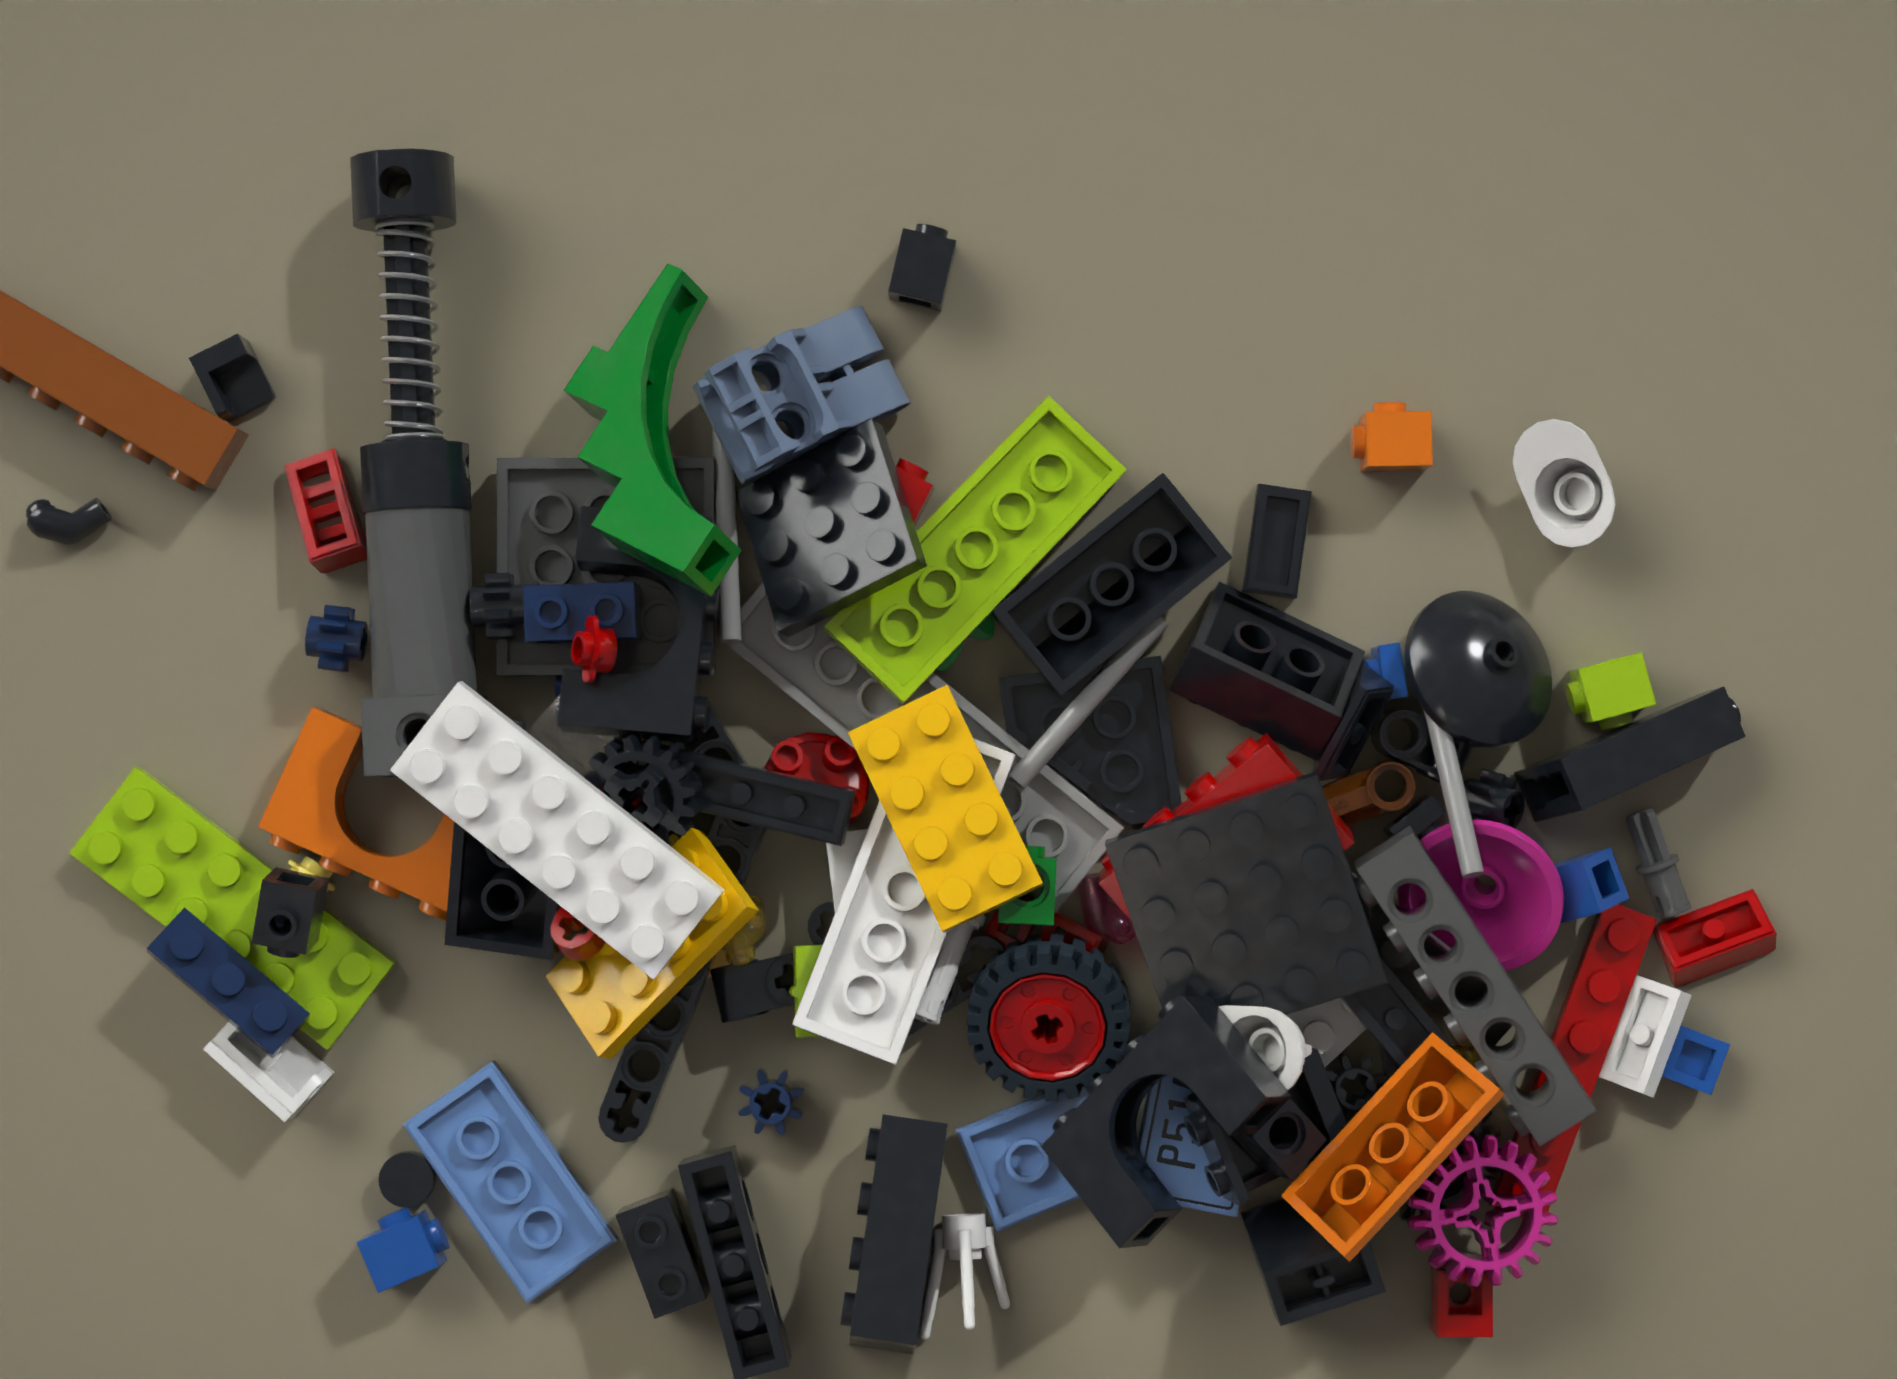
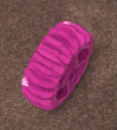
M1467 1135L1462 1140L1463 1154L1459 1155L1457 1150L1454 1149L1447 1156L1446 1159L1448 1161L1442 1165L1440 1164L1435 1169L1430 1180L1426 1179L1419 1187L1425 1190L1424 1196L1411 1195L1406 1201L1410 1207L1423 1210V1214L1407 1219V1225L1411 1230L1427 1229L1425 1233L1418 1236L1414 1244L1419 1251L1435 1247L1428 1258V1263L1435 1269L1441 1267L1449 1260L1446 1268V1276L1449 1279L1456 1281L1467 1267V1282L1471 1286H1479L1484 1270L1487 1272L1490 1283L1494 1286H1499L1503 1280L1501 1268L1506 1267L1508 1272L1518 1279L1523 1276L1522 1268L1517 1262L1519 1259L1524 1257L1533 1265H1537L1541 1259L1538 1254L1531 1250L1536 1241L1543 1246H1551L1552 1238L1541 1232L1540 1229L1541 1225H1557L1558 1217L1550 1212L1542 1211V1207L1552 1205L1558 1199L1556 1193L1552 1191L1538 1192V1189L1547 1184L1550 1176L1544 1170L1529 1174L1537 1161L1534 1155L1528 1152L1516 1160L1518 1144L1510 1140L1502 1146L1498 1153L1497 1138L1493 1135H1485L1481 1151H1478L1474 1138ZM1482 1166L1498 1167L1508 1171L1517 1181L1522 1194L1513 1196L1508 1193L1494 1194L1489 1180L1484 1177ZM1466 1171V1176L1463 1177L1464 1191L1462 1196L1456 1202L1446 1204L1444 1209H1440L1443 1194L1449 1184ZM1480 1193L1484 1195L1483 1199L1492 1206L1495 1203L1499 1205L1494 1206L1493 1210L1485 1212L1486 1221L1483 1222L1484 1228L1481 1226V1221L1473 1215L1469 1218L1466 1216L1470 1214V1211H1475L1479 1208L1478 1199H1481ZM1524 1211L1522 1223L1515 1236L1506 1245L1498 1249V1246L1501 1245L1500 1231L1503 1224L1511 1218L1520 1216V1212ZM1453 1225L1455 1228H1472L1475 1240L1480 1243L1482 1254L1466 1253L1452 1247L1444 1236L1441 1227Z

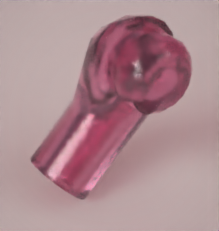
M1100 873L1086 874L1078 884L1086 926L1115 944L1135 941L1137 935L1132 921L1117 904L1108 900L1107 893L1099 885Z

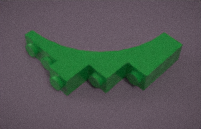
M667 263L610 350L606 352L596 346H592L564 388V391L589 415L600 420V423L590 435L577 457L604 482L616 487L591 525L622 552L711 597L738 557L741 549L716 525L699 515L691 506L676 476L669 446L668 406L675 369L688 333L705 305L708 296L682 269Z

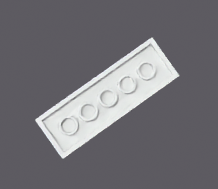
M463 681L457 682L390 769L391 772L653 980L725 890Z
M974 739L1001 795L1014 762L1015 754ZM880 800L792 1025L897 1065L948 932H942Z

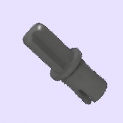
M1648 808L1628 815L1626 821L1641 864L1635 869L1637 874H1643L1652 897L1657 918H1668L1689 910L1691 904L1675 864L1679 861V857L1677 854H1669L1655 811L1652 808Z

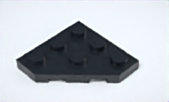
M1161 656L1139 658L1047 763L1128 825L1146 823L1162 808L1167 806L1172 812L1182 803ZM1106 663L1099 665L1062 696L1056 692L1040 672L999 678L1006 732L1030 750Z

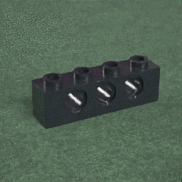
M736 1145L682 1159L678 1169L734 1379H745L789 1367L792 1355Z

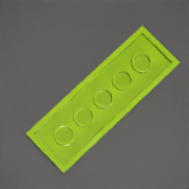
M1048 395L916 531L927 567L839 611L824 626L823 630L903 705L992 610L1003 601L1121 478L1127 469Z
M140 766L133 768L69 852V854L165 927L185 907L310 1013V1018L303 1024L300 1030L326 1050L334 1047L397 964L394 959L325 907L319 940L306 955L300 954L299 957L295 958L278 957L268 953L266 946L252 944L262 880L274 868Z

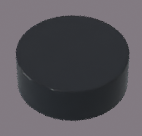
M403 1151L395 1154L384 1163L379 1173L381 1193L390 1203L399 1207H413L420 1204L430 1196L436 1183L435 1170L423 1154L415 1151Z

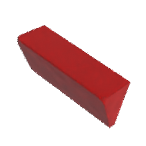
M1754 889L1655 925L1653 929V934L1666 969L1676 988L1764 956L1776 949L1777 933Z

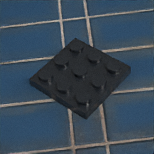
M873 419L858 425L736 491L777 632L787 637L927 567L883 426Z

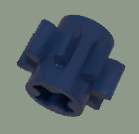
M325 605L324 617L310 616L306 629L305 651L307 656L319 657L318 669L348 672L350 661L362 662L364 660L368 641V625L366 621L354 620L355 609Z
M760 1068L757 1071V1078L760 1084L756 1088L748 1084L741 1085L739 1090L744 1095L749 1096L750 1101L749 1105L742 1107L738 1114L739 1116L752 1114L758 1120L754 1133L759 1134L765 1124H774L776 1131L783 1135L785 1133L783 1119L787 1115L801 1119L803 1112L799 1108L792 1106L793 1098L799 1097L805 1090L803 1087L790 1089L785 1083L788 1077V1070L784 1069L777 1079H768L766 1071ZM771 1088H776L781 1091L779 1101L786 1105L785 1110L776 1108L771 1115L765 1114L761 1111L764 1102L757 1098L758 1092L767 1095Z

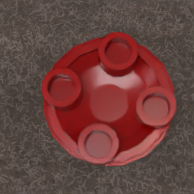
M806 732L779 742L774 747L764 769L855 790L856 794L849 825L860 816L868 800V774L857 751L838 735L832 736L824 733Z

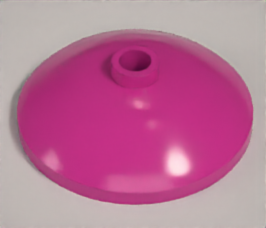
M1472 820L1484 869V874L1482 875L1489 876L1495 881L1494 885L1488 886L1479 881V876L1462 878L1450 823L1431 831L1420 840L1505 970L1508 971L1523 966L1539 956L1548 947L1557 933L1564 909V892L1561 878L1547 853L1530 837L1510 826L1488 820ZM1413 883L1400 886L1398 888L1399 907L1413 909L1420 905L1424 899V890L1419 885ZM1441 929L1431 932L1447 946L1453 947L1455 936L1452 933Z

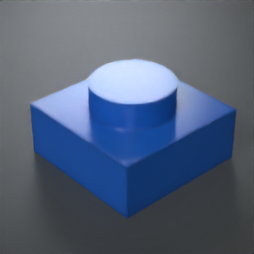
M1400 642L1371 648L1372 659H1365V667H1369L1394 685V691L1389 700L1408 697Z
M1680 1025L1662 1077L1712 1095L1730 1044Z

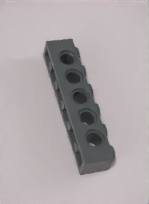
M1408 826L1355 860L1356 870L1360 874L1354 879L1358 892L1369 908L1379 903L1390 922L1382 926L1387 936L1400 954L1409 949L1421 966L1413 971L1414 976L1430 1000L1440 995L1451 1013L1443 1017L1458 1043L1462 1046L1470 1041L1480 1055L1481 1059L1473 1064L1493 1084L1501 1087L1511 1102V1105L1506 1107L1504 1111L1520 1136L1523 1137L1531 1132L1539 1146H1542L1596 1112L1591 1098L1411 826ZM1407 883L1417 884L1425 892L1421 904L1413 909H1403L1393 901L1396 890ZM1441 929L1452 933L1455 936V942L1447 953L1435 955L1424 948L1425 939L1431 932ZM1466 976H1476L1485 982L1483 993L1474 1000H1463L1455 994L1456 984ZM1497 1022H1506L1515 1027L1513 1039L1502 1046L1492 1045L1485 1040L1488 1028ZM1536 1068L1545 1073L1544 1083L1534 1091H1523L1516 1086L1518 1075L1525 1069Z

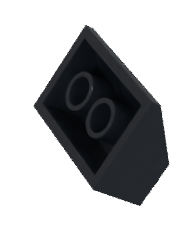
M1219 581L1181 659L1169 691L1228 718L1242 727L1251 729L1261 735L1267 733L1272 740L1284 745L1288 749L1297 751L1317 761L1343 716L1365 651Z
M454 822L444 945L553 960L560 949L551 937L550 927L560 905Z

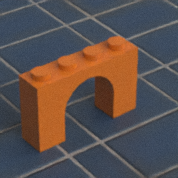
M312 707L258 828L272 833L269 843L296 855H299L302 847L321 855L320 866L346 877H349L351 870H355L371 878L368 884L369 888L395 899L399 898L402 891L421 900L418 906L419 910L446 921L454 821L444 814L432 837L418 849L404 855L393 856L383 854L365 845L355 835L349 825L344 801L349 779L363 750L362 726L327 710Z

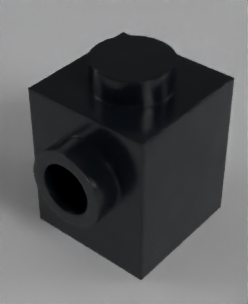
M275 867L262 880L252 944L266 946L268 953L278 957L295 958L299 957L300 954L306 955L319 940L329 878Z

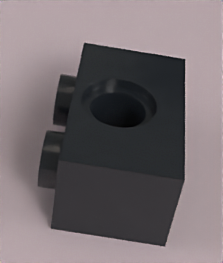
M673 1188L622 1207L615 1216L654 1319L706 1300L711 1289Z

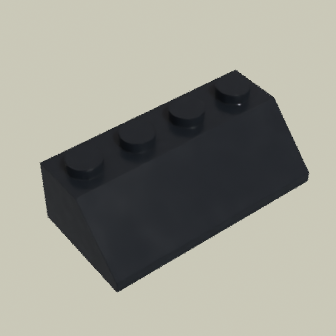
M1162 473L995 607L991 614L1024 656L1056 692L1062 696L1231 560L1232 556L1167 476Z

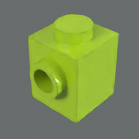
M1642 652L1568 671L1571 682L1565 684V692L1572 713L1574 715L1580 714L1583 723L1599 721L1601 730L1633 722L1632 711L1657 705Z

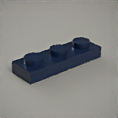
M185 907L147 947V953L272 1059L310 1018L308 1011Z

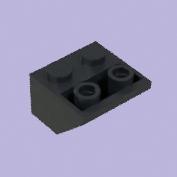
M1284 1198L1240 1212L1274 1317L1280 1326L1386 1292L1370 1241L1349 1262Z

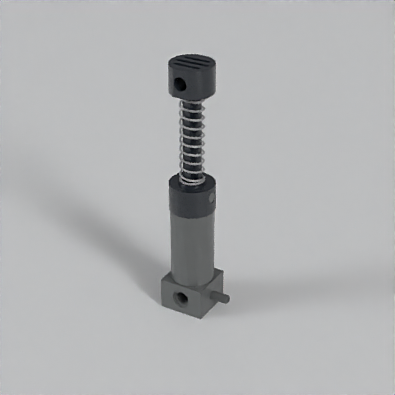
M414 148L374 150L359 153L350 158L353 227L376 232V235L383 236L384 251H379L376 255L384 257L385 272H380L377 276L385 278L386 293H381L378 297L386 299L387 314L381 315L379 319L387 321L388 336H382L380 340L388 342L389 357H383L381 361L389 363V378H384L381 382L390 384V400H384L382 403L384 405H391V421H385L384 425L392 427V434L387 435L381 443L360 447L362 515H365L373 688V698H361L364 776L398 777L390 769L457 682L463 681L477 692L475 636L470 618L472 567L469 512L472 510L469 475V444L443 439L444 431L435 426V418L439 417L443 410L434 405V397L438 396L442 389L433 383V376L437 375L441 368L432 361V355L440 350V346L433 342L431 334L439 329V325L431 320L430 313L438 308V304L430 299V292L437 287V283L429 277V271L436 266V261L428 256V250L435 245V240L427 235V232L447 229L456 225L454 156L446 152ZM411 184V188L406 195L396 198L399 189ZM522 720L513 721L526 731V724Z

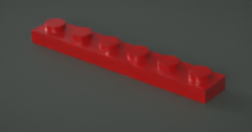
M1619 904L1596 914L1550 1037L1590 1098L1657 921L1656 918ZM1539 1069L1531 1091L1540 1088L1544 1083L1545 1073ZM1582 1121L1542 1146H1539L1531 1132L1521 1137L1517 1130L1515 1131L1512 1142L1518 1144L1516 1160L1529 1152L1537 1158L1536 1164L1529 1174L1544 1170L1550 1176V1180L1546 1185L1538 1189V1192H1556ZM1501 1169L1493 1193H1508L1511 1196L1522 1194L1514 1177L1508 1171ZM1550 1205L1542 1207V1211L1548 1212ZM1524 1211L1520 1212L1519 1217L1523 1218Z

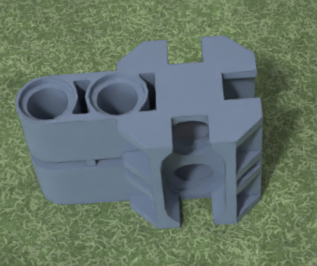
M863 306L849 309L805 329L788 330L774 336L767 345L753 351L750 347L739 351L710 367L704 373L706 378L697 381L693 386L741 484L753 482L769 474L777 467L797 459L870 419L879 422L911 404L889 359L882 360L856 372L852 370L872 360L884 351ZM753 375L762 380L768 392L759 389ZM828 379H831V381H832V382L821 383V382H824V381H826V380H828ZM776 421H783L791 438L782 432Z

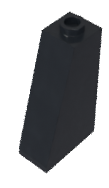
M1723 686L1692 696L1514 772V775L1534 821L1538 822L1585 810L1746 737L1740 724L1741 714L1739 708L1728 696Z

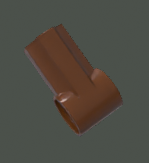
M1385 760L1379 761L1364 770L1322 785L1330 807L1349 827L1385 812L1402 809L1414 797L1416 785L1414 776L1408 768L1398 762ZM1394 770L1403 778V791L1394 800H1382L1375 793V780L1380 773Z

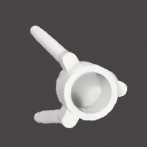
M984 1213L943 1215L942 1229H934V1253L919 1333L920 1337L924 1340L928 1339L931 1333L946 1250H949V1260H960L964 1327L967 1330H972L975 1327L972 1260L982 1258L981 1248L984 1249L1000 1307L1002 1309L1010 1307L1006 1283L995 1247L994 1226H986Z

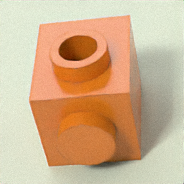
M1380 402L1373 404V412H1365L1359 418L1360 426L1351 427L1352 458H1360V472L1426 471L1433 466L1432 411H1406V403Z

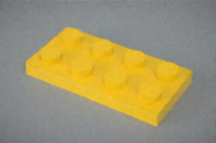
M948 685L848 732L943 933L1043 886L1036 867Z
M691 828L672 848L725 890L654 980L607 942H605L598 954L590 959L575 961L564 957L545 976L598 1057L612 1059L759 911L705 833L701 830Z

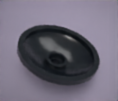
M1456 591L1436 598L1425 606L1413 620L1405 643V667L1408 680L1421 707L1442 730L1470 745L1484 748H1499L1520 741L1540 725L1551 702V667L1547 653L1538 635L1515 609L1488 594L1475 591Z

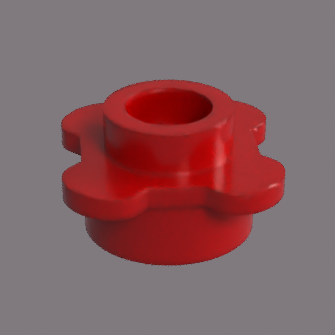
M591 615L586 619L584 632L578 631L574 635L571 646L572 661L575 665H581L584 682L592 683L596 672L609 673L613 669L617 657V637L614 630L599 628L598 617Z

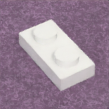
M1636 975L1599 1077L1654 1098L1692 995Z

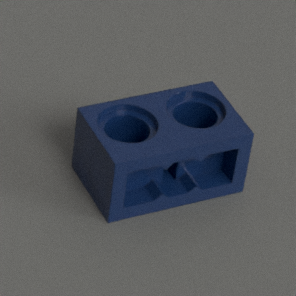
M635 582L523 586L525 641L530 644L572 643L576 632H584L586 619L590 615L598 617L599 628L613 629L617 642L642 641L640 586Z

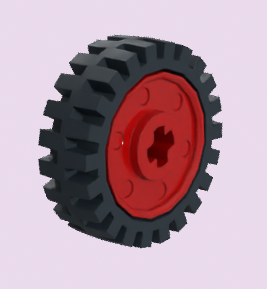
M1041 934L1031 935L1028 937L1027 943L1023 945L1017 939L1008 943L1004 953L1000 950L990 957L988 965H983L978 973L968 1003L967 1036L969 1045H974L973 1055L978 1064H986L985 1073L993 1081L1001 1077L1003 1079L1002 1088L1011 1093H1014L1018 1086L1024 1089L1023 1097L1035 1100L1037 1092L1045 1093L1046 1101H1058L1059 1093L1066 1092L1068 1100L1079 1097L1082 1087L1085 1086L1088 1090V1087L1096 1078L1105 1072L1113 1071L1117 1061L1121 1062L1129 1037L1131 1021L1128 990L1124 980H1119V970L1112 962L1106 965L1104 954L1097 948H1094L1091 952L1086 951L1084 941L1074 938L1072 944L1063 943V935L1051 934L1050 941H1042ZM1047 1014V1015L1044 1016L1043 1018H1040V1017H1039L1040 1015Z

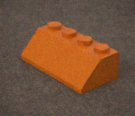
M1432 1032L1281 1196L1350 1262L1505 1094Z

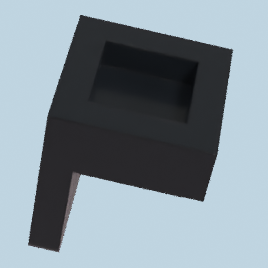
M238 333L189 357L216 414L227 422H231L266 405L276 398L275 392L250 342Z

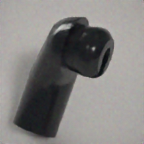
M97 497L72 513L55 508L46 499L36 500L26 509L27 526L33 534L39 538L63 544H74L112 520L108 510Z

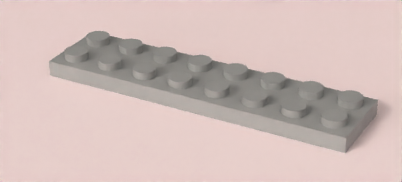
M763 582L740 609L742 641L740 643L727 644L854 749L855 747L848 734L849 731L948 685L933 673L902 705L823 630L824 626L837 613L790 637L777 632ZM948 685L972 737L1015 754V759L1010 769L1011 772L1029 750ZM1045 765L1025 789L1008 775L1001 797L1024 845L1045 847V857L1057 859L1054 912H1056L1107 850L1105 841L1117 837L1124 827L1048 765ZM1043 886L1031 891V893L1037 897L1041 893Z

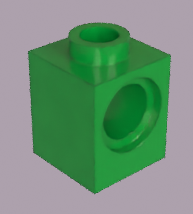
M1025 846L1037 872L1042 877V891L1032 900L1016 898L998 907L997 921L998 923L1054 925L1057 859L1045 857V847Z

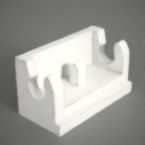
M230 1022L203 1049L283 1122L295 1118L335 1074L331 1068L295 1036L272 1059Z

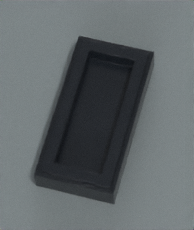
M1257 484L1242 592L1289 599L1297 598L1312 491Z

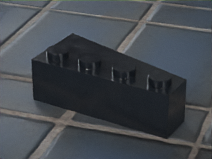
M883 1114L881 1129L871 1127L869 1129L865 1160L875 1162L873 1183H861L857 1215L867 1216L864 1238L853 1236L849 1270L859 1271L856 1293L845 1292L840 1325L851 1327L849 1345L914 1355L948 1128L946 1123Z

